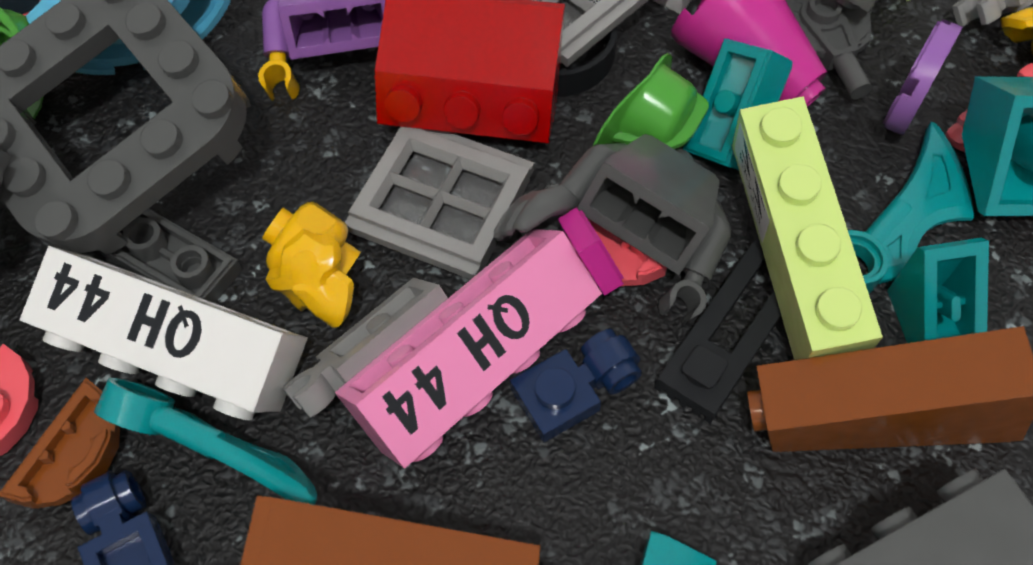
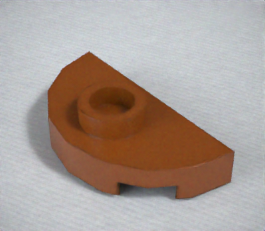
M87 378L83 380L0 491L1 498L32 509L59 506L80 494L83 484L108 471L119 448L120 426L112 424L94 413L103 391Z

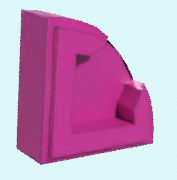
M576 207L558 218L576 252L604 296L624 284L622 282L624 277L582 210L579 211Z

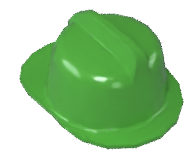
M666 53L659 59L650 74L612 111L602 126L593 146L596 144L625 143L628 145L646 134L657 138L673 149L679 148L694 136L708 112L709 103L705 97L697 93L696 88L691 82L671 69L672 56L670 53Z

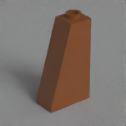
M1021 326L757 366L760 390L747 391L754 432L768 430L772 452L1023 441L1033 421V353L1025 328Z
M257 496L240 565H539L540 545L280 498Z

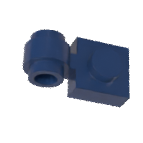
M613 329L603 330L592 336L581 347V353L585 357L581 366H577L567 349L510 379L512 393L543 443L600 411L601 400L593 389L597 388L599 390L605 387L607 392L612 395L625 390L642 375V371L638 367L640 356L626 336H617Z
M128 470L118 475L113 471H108L83 484L81 486V493L71 499L73 513L81 528L88 535H93L99 531L102 533V535L78 547L84 565H175L157 517L147 511L136 516L137 511L146 507V501L137 480Z

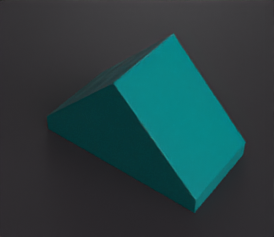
M981 237L917 247L887 290L907 343L987 332L989 240Z

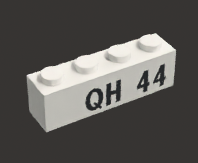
M48 246L19 319L22 322L45 330L42 339L45 343L74 352H83L84 347L101 352L98 363L105 367L128 374H138L140 368L158 375L155 382L157 387L187 397H194L196 391L205 393L216 398L213 406L215 410L243 420H252L254 414L259 412L281 411L287 395L283 387L293 379L308 339L302 335L91 256Z

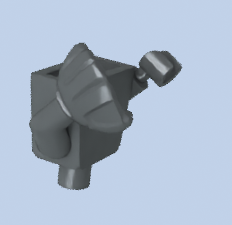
M644 134L628 145L625 143L596 144L589 148L559 184L547 185L543 190L530 191L518 198L502 215L494 229V238L499 242L511 243L513 245L531 229L561 231L563 228L558 218L577 207L579 211L582 210L588 219L678 275L681 271L686 273L683 280L673 285L662 295L658 304L659 312L663 315L672 307L676 297L684 300L688 309L682 321V325H685L701 314L706 307L707 298L701 286L703 281H711L731 238V226L721 203L717 200L720 182L717 176L694 162L692 156L686 150L681 148L673 149L657 138Z

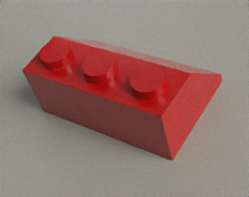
M386 0L375 65L377 124L549 143L557 106L565 4L533 0Z

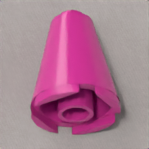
M702 0L693 15L684 8L671 29V37L680 46L714 67L724 38L768 49L792 60V69L779 101L804 96L806 105L809 107L826 90V87L820 81L827 74V70L786 0Z

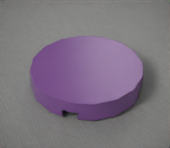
M944 19L936 23L883 121V124H885L884 128L902 136L904 135L962 30V26Z

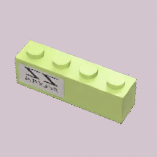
M804 96L740 109L732 148L794 360L875 348L883 336Z

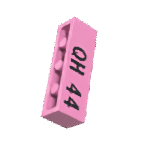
M531 229L334 393L379 451L405 469L412 462L421 461L435 452L443 441V434L463 417L471 416L483 409L492 399V391L511 374L519 373L530 367L540 356L539 349L557 333L567 331L576 326L585 317V308L595 301L602 292L563 231Z

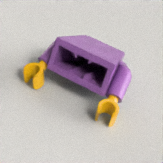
M268 0L264 4L262 11L263 55L269 58V61L260 68L258 78L270 100H274V86L281 81H285L286 90L291 99H295L299 94V83L286 63V58L290 57L292 60L378 47L386 0Z

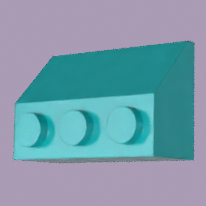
M975 76L962 131V139L978 212L983 216H1033V77Z

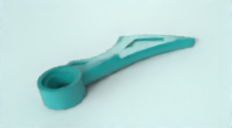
M932 121L925 130L915 167L901 191L865 232L848 230L856 256L860 257L868 268V274L863 275L869 294L874 291L878 284L896 279L927 231L947 222L972 221L974 218L971 193L963 167L943 131Z
M109 378L94 410V413L100 418L131 431L149 435H163L205 457L216 459L234 468L286 500L315 505L317 491L313 483L300 467L286 455L248 443L213 427L195 414L174 407L175 400L156 389L120 378Z

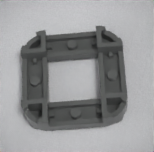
M61 0L0 46V150L12 155L3 174L0 198L17 222L27 232L49 246L76 253L100 250L106 255L111 254L128 244L119 231L213 157L218 155L227 165L235 159L243 149L237 140L245 125L247 107L251 106L249 99L225 65L168 0ZM118 39H121L172 100V103L73 178L34 125L37 122L27 108Z

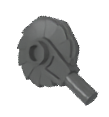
M786 0L822 64L827 70H836L852 99H860L870 93L873 86L856 59L857 54L865 49L871 40L870 12L862 8L856 10L847 8L835 0Z

